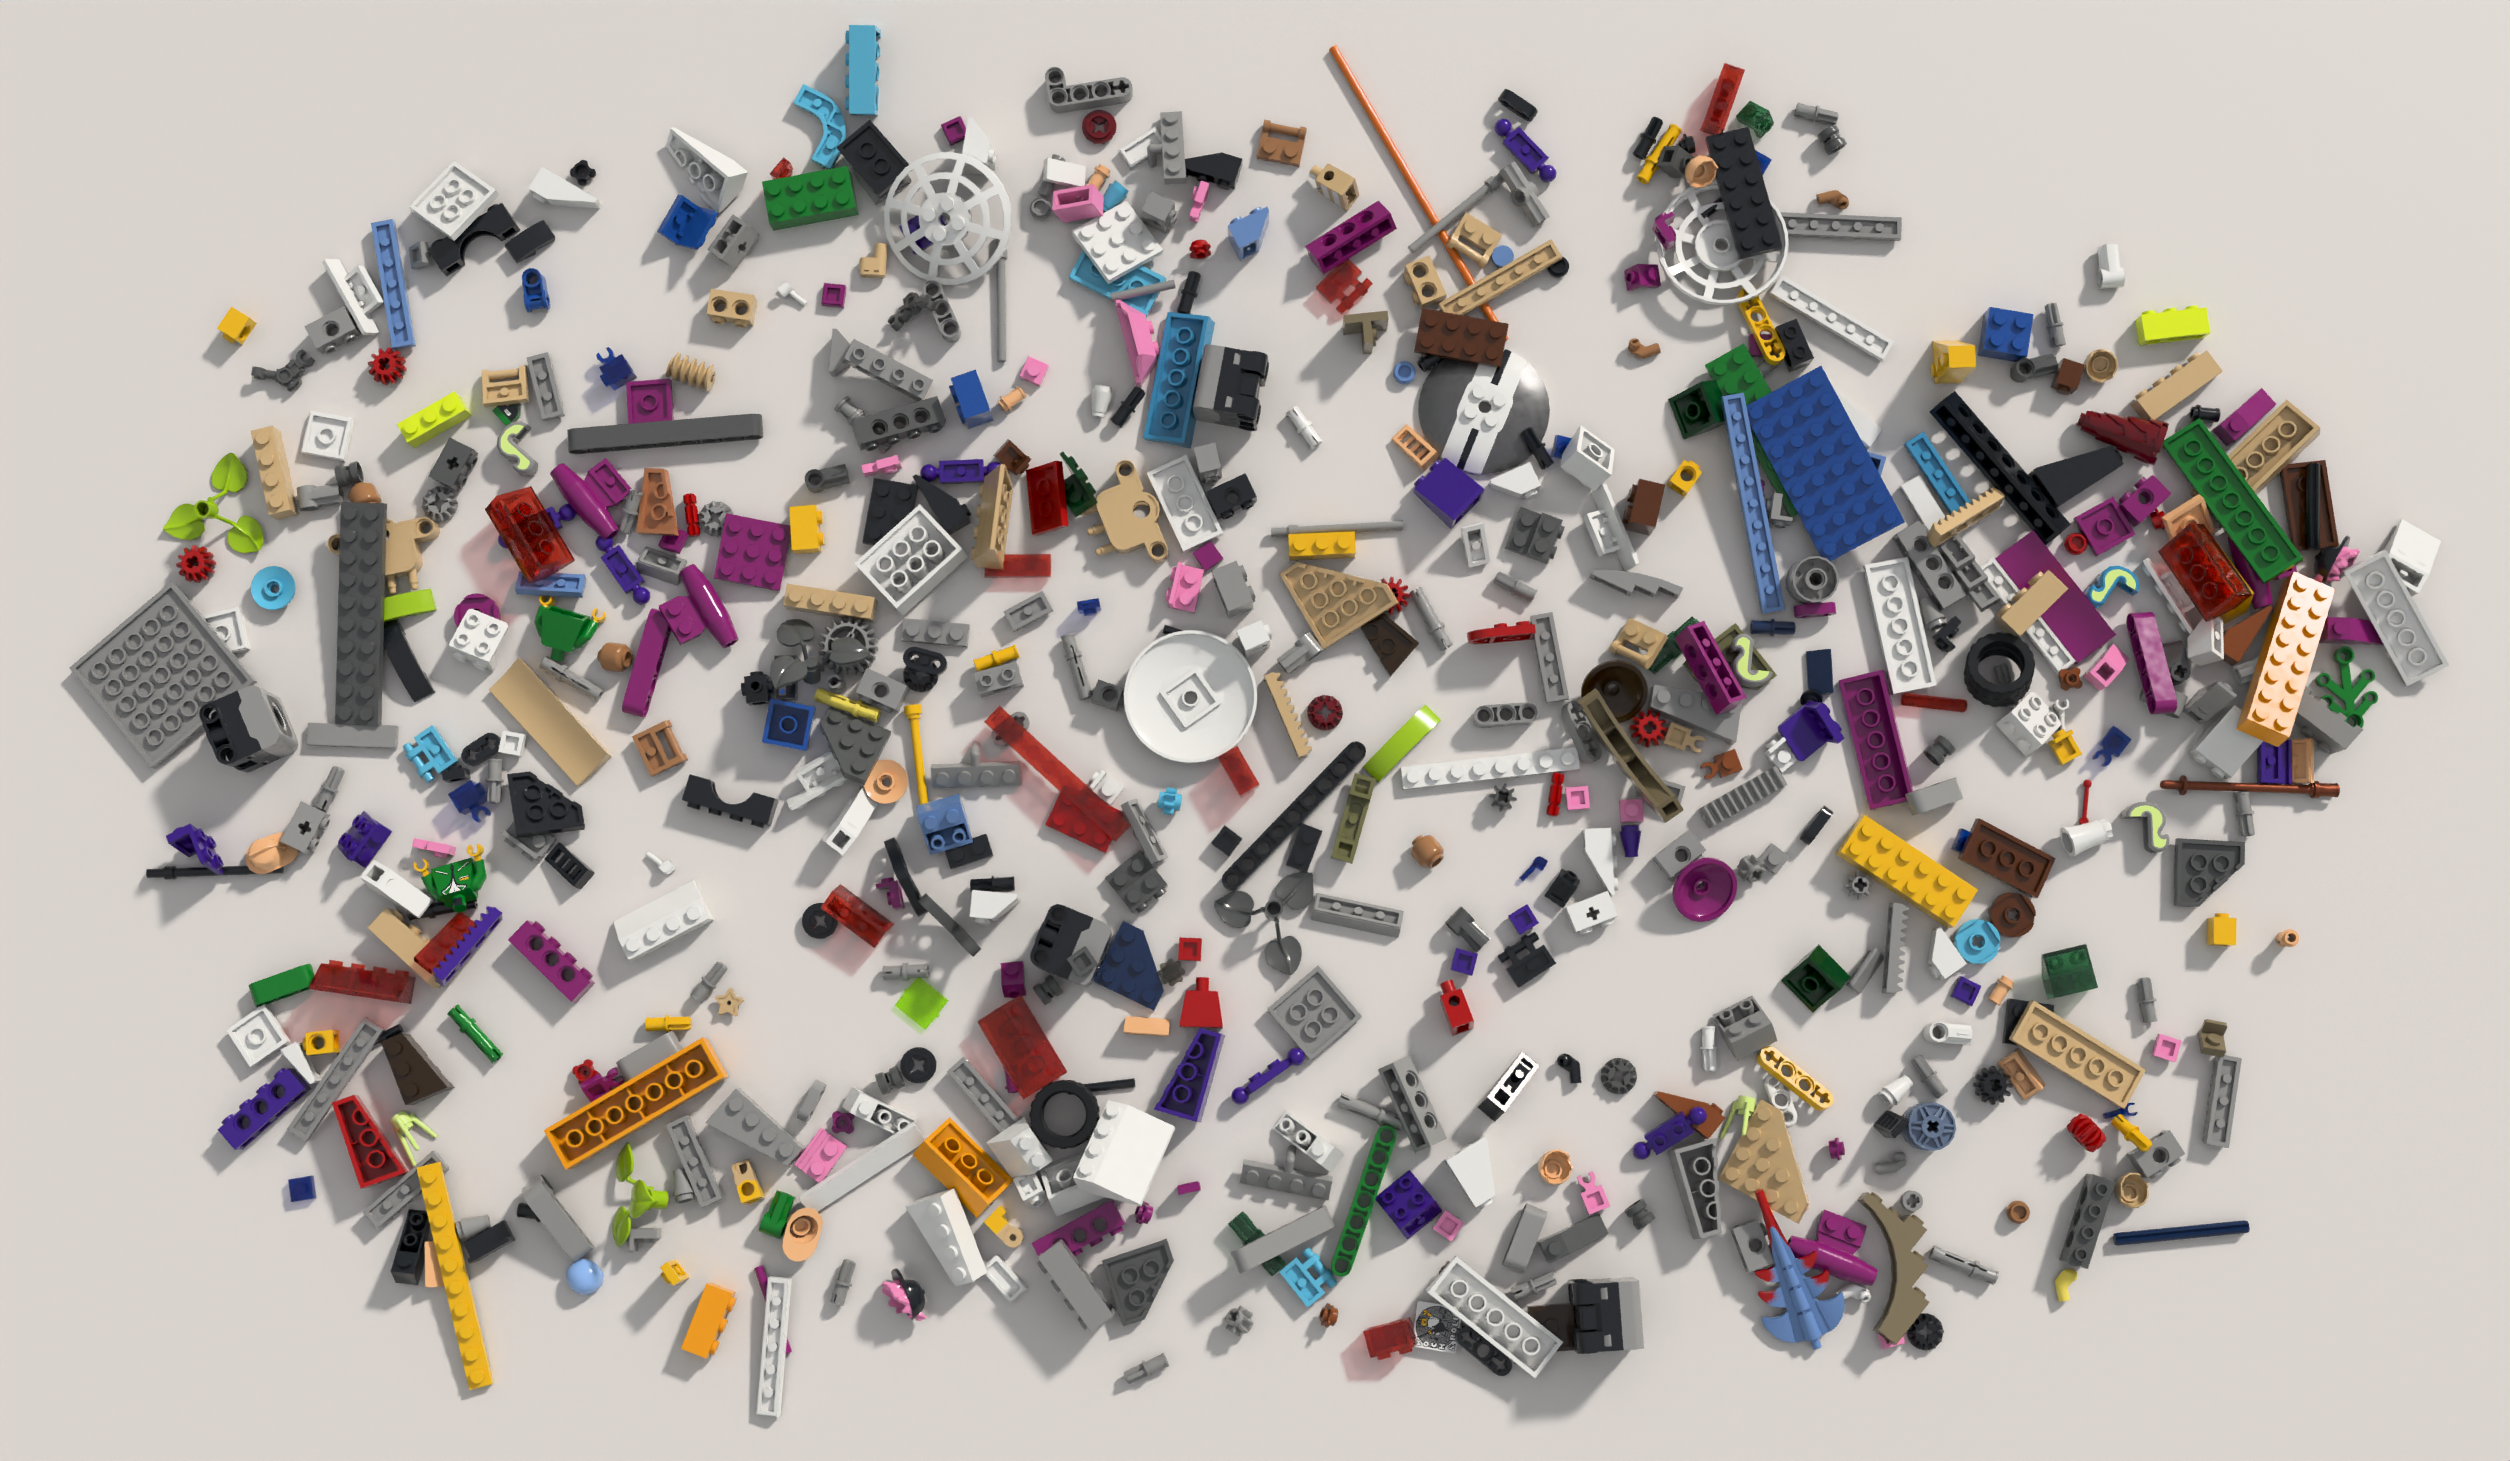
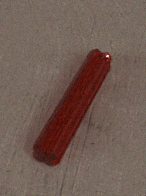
M1903 693L1901 695V705L1956 712H1965L1967 710V701L1962 699Z

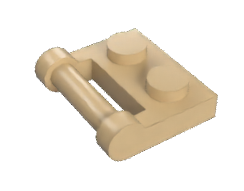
M1465 212L1446 246L1460 251L1477 262V265L1483 269L1501 239L1502 234ZM1459 236L1483 250V255L1458 240Z
M523 365L516 369L491 372L490 370H482V398L484 407L528 403L529 374L527 366ZM519 377V380L491 383L492 380Z
M1629 618L1618 638L1611 643L1609 651L1615 655L1625 656L1640 663L1641 667L1649 669L1668 637L1658 630ZM1627 642L1647 651V654L1643 656L1624 646Z

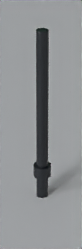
M165 866L163 869L146 870L147 878L164 877L165 880L176 879V877L218 876L207 867L176 868L175 866ZM222 866V875L256 874L248 866ZM284 867L266 874L283 873Z

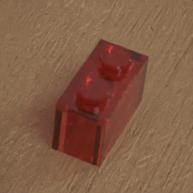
M1238 746L1218 756L1221 766L1240 798L1260 787Z
M1411 1317L1369 1327L1363 1331L1370 1358L1377 1356L1378 1360L1391 1357L1390 1353L1399 1351V1354L1413 1351L1412 1347L1418 1344Z

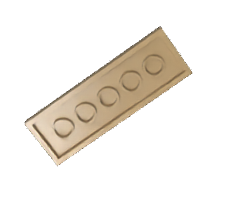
M2034 1000L2029 1001L2009 1037V1040L2121 1109H2125L2146 1071L2141 1066Z

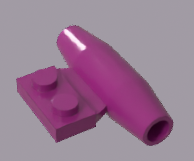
M606 458L591 468L584 480L564 463L556 466L550 475L564 499L585 524L605 540L608 536L611 538L615 537L619 532V528L607 508L618 506L628 497L629 489L632 488Z
M2228 537L2234 565L2254 592L2251 601L2254 609L2272 605L2269 582L2263 585ZM2296 566L2290 568L2289 570L2285 571L2284 573H2282L2281 575L2277 576L2272 580L2276 581L2279 579H2283L2288 577L2293 571L2297 572Z
M695 564L682 569L680 576L688 596H677L659 605L660 612L680 646L699 637L705 628L708 629L723 648L735 644L739 640L731 617L713 585Z
M1824 1209L1816 1229L1817 1241L1790 1236L1787 1242L1795 1258L1806 1256L1812 1251L1817 1252L1813 1269L1821 1272L1827 1269L1831 1276L1872 1286L1876 1279L1878 1270L1853 1255L1861 1247L1867 1228L1866 1225Z

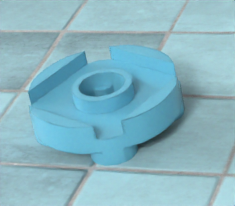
M1973 919L1959 926L1953 936L1955 948L1965 961L1970 964H1983L1991 961L1997 955L2000 935L1993 924ZM1974 936L1982 938L1983 941L1980 942V948L1972 945Z

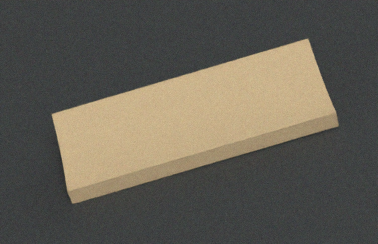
M2286 400L2238 445L2228 457L2257 495L2282 469L2290 464L2320 435V427ZM2194 489L2190 491L2191 496L2195 497L2198 495Z
M518 658L507 672L489 689L577 786L585 782L612 757L522 659Z

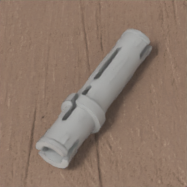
M1416 588L1418 595L1412 590L1409 594L1427 624L1429 634L1433 635L1440 648L1439 650L1443 651L1446 649L1443 640L1448 648L1451 647L1453 643L1444 630L1445 625L1443 622L1440 623L1423 588Z
M1069 633L1061 636L1066 652L1065 659L1069 661L1079 693V699L1085 700L1091 698L1093 694L1081 659L1083 656L1082 651L1078 649L1075 634Z
M545 656L540 663L539 668L555 676L557 681L567 683L596 702L601 698L604 689L597 687L585 678L572 672L567 665L562 666L548 656Z
M1341 1093L1337 1107L1377 1122L1376 1124L1381 1125L1382 1123L1399 1131L1401 1130L1402 1123L1397 1114L1387 1111V1108L1382 1107L1381 1109Z
M1935 1245L1930 1251L1929 1259L1969 1274L1970 1278L1974 1279L1976 1277L1992 1285L1998 1279L1999 1271L1985 1267L1977 1260L1973 1262Z

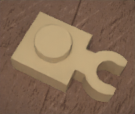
M1670 722L1662 744L1684 751L1686 746H1688L1692 752L1700 753L1701 749L1696 748L1694 743L1695 741L1704 742L1705 738L1699 735L1692 737L1690 736L1692 729Z

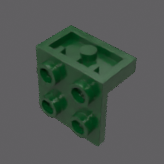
M1061 452L1060 456L1071 473V476L1064 480L1066 505L1073 515L1077 517L1098 503L1094 497L1096 491L1090 482H1085L1088 480V477L1082 468L1077 470L1079 466L1072 456L1067 457L1064 452Z

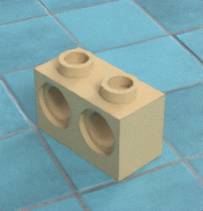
M1430 255L1405 265V273H1402L1407 286H1411L1413 302L1415 305L1419 304L1421 310L1446 299V292ZM1416 270H1422L1425 275L1421 278H1418L1413 274V272ZM1426 289L1431 290L1433 296L1425 297L1422 291Z
M711 289L706 314L713 323L723 325L725 322H730L734 326L746 328L747 325L753 326L758 301L754 295ZM726 304V308L722 312L716 311L718 305ZM740 308H748L744 315L737 314Z

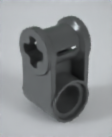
M2181 640L2162 644L2173 685L2181 684L2191 674L2185 646ZM2174 671L2181 672V676L2175 675Z

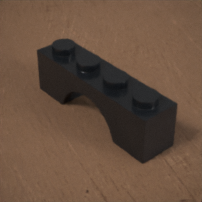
M503 203L495 204L489 207L486 213L478 216L455 241L449 237L436 240L428 248V251L440 270L448 276L465 265L464 256L466 248L474 239L481 236H493L504 241L520 231V228Z
M691 774L682 797L683 801L688 802L687 807L700 810L701 806L709 808L708 813L721 816L722 812L730 814L729 819L742 822L743 818L751 820V825L764 828V825L771 826L778 804L777 799L758 793H753L746 801L739 804L725 803L716 792L715 782Z

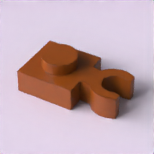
M1735 749L1714 756L1715 763L1705 762L1700 765V769L1708 767L1711 770L1709 775L1704 776L1705 780L1711 779L1717 772H1719L1720 778L1743 770Z

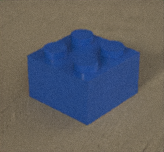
M1989 307L1983 315L1978 356L2013 362L2026 358L2028 355L2033 314Z
M976 370L952 377L953 385H950L949 388L955 404H960L956 406L962 424L967 423L970 429L994 421Z
M770 698L762 742L807 751L816 707Z

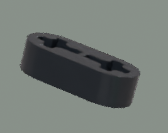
M1504 89L1498 97V101L1503 106L1526 121L1531 122L1538 113V110L1532 104L1508 89Z
M487 733L463 749L461 753L462 760L471 766L481 764L498 753L501 738L494 733ZM489 738L496 740L494 748H483L489 744ZM480 750V752L475 755V761L472 759H468V757L470 756V751L477 752Z
M1824 805L1799 839L1810 845L1830 819L1833 811Z

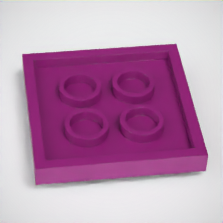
M726 513L714 579L780 592L791 535L790 526Z

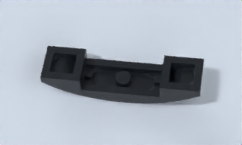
M395 619L384 622L383 646L413 701L417 702L434 693L435 691L426 673L422 671L405 637L406 633L399 620Z

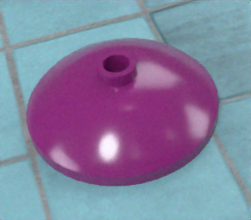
M1701 858L1691 862L1683 868L1674 882L1672 895L1677 910L1687 919L1697 922L1710 921L1721 916L1735 899L1737 892L1736 876L1725 862L1716 858Z

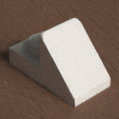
M1480 522L1461 527L1460 537L1464 544L1469 568L1490 563L1484 523Z

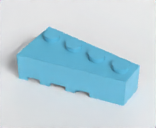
M849 25V31L846 30L845 33L846 44H849V53L845 55L846 66H849V75L845 76V86L849 88V97L845 98V108L849 110L850 115L878 116L879 87L876 85V81L879 80L880 69L876 59L880 56V47L876 38H881V30L875 25Z

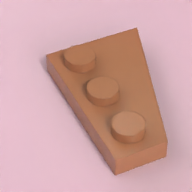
M645 468L641 491L643 496L639 506L636 533L642 535L679 536L669 472L665 469Z

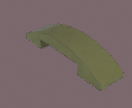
M1357 773L1354 774L1331 858L1350 864L1353 863L1376 782L1375 778Z

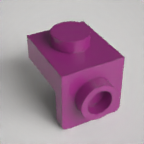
M1636 264L1624 271L1627 291H1633L1637 288H1657L1661 286L1658 265Z
M1023 961L1001 963V986L1005 998L1026 996Z

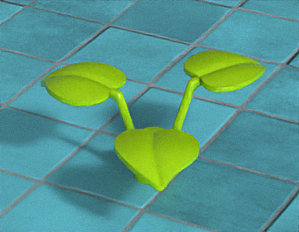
M234 453L225 455L215 466L212 473L214 488L223 491L213 497H208L207 501L200 500L195 505L182 504L178 506L163 527L165 532L179 539L194 540L199 538L205 531L202 519L215 518L233 526L227 535L228 543L232 549L240 553L259 552L261 550L264 534L259 522L250 516H241L236 524L229 519L219 516V508L214 503L215 500L226 495L228 490L239 492L247 483L248 474L246 468Z
M626 1142L621 1149L615 1166L618 1181L624 1182L626 1179L627 1182L633 1184L629 1209L626 1211L624 1206H620L612 1221L613 1238L618 1247H621L626 1242L630 1234L631 1220L629 1216L636 1219L647 1210L649 1211L650 1208L665 1209L669 1200L667 1191L653 1190V1187L646 1186L643 1180L635 1181L631 1178L630 1175L634 1169V1159L629 1142Z

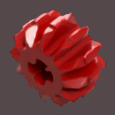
M387 348L385 352L379 349L378 356L371 354L374 361L368 362V365L372 367L369 370V374L374 376L376 382L381 381L383 385H388L389 381L392 384H396L397 377L403 379L400 373L407 371V368L403 366L406 360L401 357L399 351L393 352L391 348ZM386 364L390 365L388 369L385 368Z
M192 545L191 550L184 548V556L178 555V558L182 560L176 564L178 568H181L178 573L181 576H185V580L189 582L194 580V582L200 583L202 578L209 580L207 574L215 573L211 569V566L216 565V561L211 560L214 555L211 552H207V548L203 546L199 548L196 545ZM195 562L199 563L197 567L194 566Z
M1390 577L1389 583L1384 578L1381 579V583L1388 584L1390 589L1395 592V597H1397L1396 599L1399 604L1389 609V615L1393 614V608L1400 613L1402 611L1401 606L1407 607L1408 605L1404 599L1410 598L1409 593H1403L1408 589V586L1400 587L1401 579L1396 584L1393 583V577Z
M1652 710L1647 711V716L1643 711H1640L1638 713L1639 718H1632L1636 725L1629 726L1630 730L1636 731L1631 735V738L1633 739L1637 736L1640 738L1637 741V745H1640L1644 740L1645 748L1650 747V742L1654 746H1658L1657 739L1663 741L1665 736L1661 733L1668 731V728L1661 727V725L1666 723V720H1658L1661 715L1659 712L1652 717ZM1647 724H1650V728L1653 727L1654 729L1650 734L1646 733L1647 730L1644 731L1643 729Z
M2080 1113L2071 1119V1122L2067 1125L2068 1132L2089 1152L2099 1149L2106 1141L2105 1134L2087 1115Z

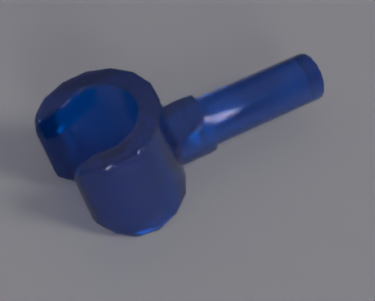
M1541 856L1536 857L1530 868L1519 878L1524 881L1535 868L1543 871L1548 861Z
M2128 1103L2125 1109L2120 1108L2104 1113L2103 1117L2107 1119L2119 1114L2126 1117L2135 1116L2138 1112L2129 1113L2128 1107L2135 1103Z

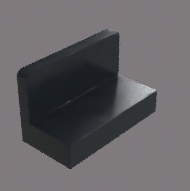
M505 1220L463 1242L470 1256L467 1259L469 1264L475 1263L515 1241Z

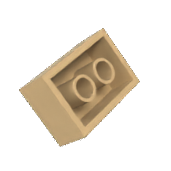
M2048 570L2045 573L2040 571L2028 581L2030 586L2027 589L2024 587L2022 590H2019L2011 598L2014 602L2004 605L1996 613L1998 618L1994 622L2006 634L2009 633L2015 637H2020L2068 590L2051 571Z

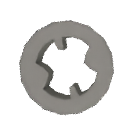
M1906 1191L1902 1194L1900 1202L1904 1209L1917 1211L1923 1205V1198L1916 1191ZM1911 1194H1913V1198H1917V1202L1913 1204L1914 1207L1912 1208L1910 1207L1911 1204L1906 1203V1200L1910 1199Z

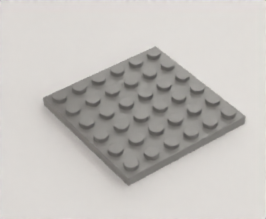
M172 581L70 667L71 671L148 765L154 769L203 728L199 716V711L203 705L247 686L254 685L257 682L177 584ZM216 710L211 711V713L209 714L210 720H212L211 714Z

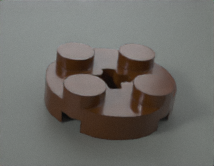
M2005 893L1993 901L1988 914L1990 923L1995 926L1999 934L2004 937H2019L2032 929L2036 911L2033 903L2026 896L2017 893ZM2009 909L2011 911H2017L2018 914L2015 916L2017 919L2016 921H2013V919H2008L2007 915Z

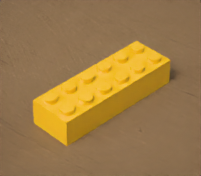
M1866 815L1858 818L1835 853L1948 929L1955 927L1978 889Z

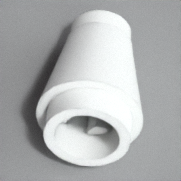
M1094 385V390H1091L1092 416L1105 417L1113 395L1111 387Z
M1904 1075L1882 1087L1879 1096L1887 1106L1892 1107L1901 1101L1913 1086V1083L1909 1077Z

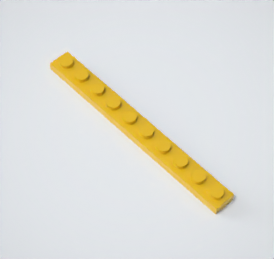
M441 1161L420 1166L416 1169L468 1387L471 1390L493 1384V1378Z

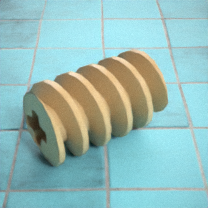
M679 352L671 359L666 370V377L669 378L672 375L673 380L677 381L680 378L681 383L688 382L690 386L696 385L698 389L705 387L707 392L711 390L716 374L713 371L714 365L711 364L708 369H705L704 361L697 366L696 358L689 363V356L686 355L681 360V353Z

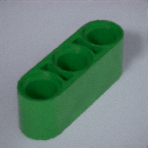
M305 964L251 983L248 986L255 1007H260L263 1004H270L318 986L312 965Z

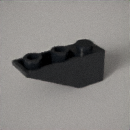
M1222 152L1185 159L1186 177H1195L1199 182H1212L1225 190H1229V188L1235 189L1243 166L1242 158Z
M412 1209L408 1211L391 1268L395 1283L419 1284L425 1262L424 1244L425 1241H428L430 1229L427 1211Z

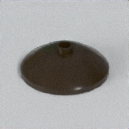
M1620 660L1607 661L1594 667L1585 677L1581 687V698L1596 688L1618 723L1625 722L1636 716L1643 708L1648 695L1647 682L1642 672L1633 664ZM1610 684H1615L1614 688H1608Z

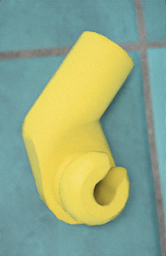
M2074 1269L2063 1270L2055 1279L2059 1302L2070 1300L2068 1287L2078 1277Z

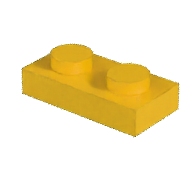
M677 1260L668 1261L660 1267L663 1271L661 1276L667 1284L671 1283L675 1286L689 1278Z

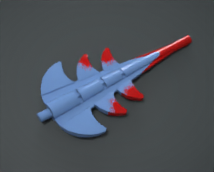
M1763 1189L1756 1190L1754 1193L1763 1214L1775 1265L1767 1269L1755 1270V1275L1764 1281L1779 1282L1780 1284L1774 1290L1759 1291L1758 1296L1771 1306L1785 1307L1786 1309L1781 1315L1762 1317V1323L1772 1335L1780 1340L1791 1343L1810 1341L1814 1350L1822 1347L1819 1338L1837 1327L1843 1317L1845 1309L1843 1293L1839 1292L1827 1300L1816 1299L1826 1288L1829 1271L1825 1269L1817 1276L1805 1277L1804 1273L1808 1272L1816 1261L1817 1252L1812 1251L1806 1256L1795 1258L1771 1212Z

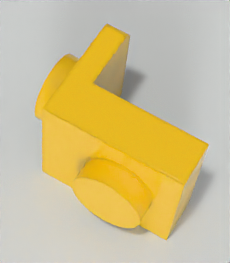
M2062 729L2052 735L2053 739L2047 742L2060 765L2082 755L2072 737V734H2074L2073 730L2065 732Z

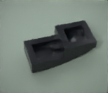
M542 220L505 244V248L515 262L519 263L535 255L537 249L554 242L555 235L545 221Z

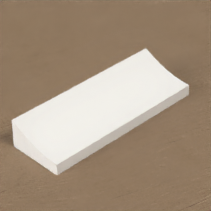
M1456 1256L1452 1258L1426 1289L1432 1297L1534 1378L1538 1376L1563 1343L1562 1340Z

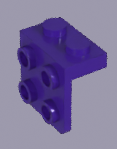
M1808 701L1778 726L1779 733L1786 739L1785 742L1798 761L1807 759L1826 742L1838 744L1845 739L1841 733L1840 725L1833 721L1829 715L1830 710L1824 703Z
M188 824L184 827L176 828L172 833L166 835L168 843L187 857L197 854L202 865L218 876L223 874V861L214 849L216 848V843L211 836L204 834L202 829H197L192 824Z

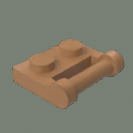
M1264 120L1257 159L1299 167L1307 128L1301 126L1300 128L1274 124L1270 120ZM1269 132L1295 136L1298 137V141L1292 142L1268 137Z
M670 720L663 721L632 736L651 777L688 761L686 754L682 753L673 734ZM662 731L674 755V758L670 760L657 736V733Z

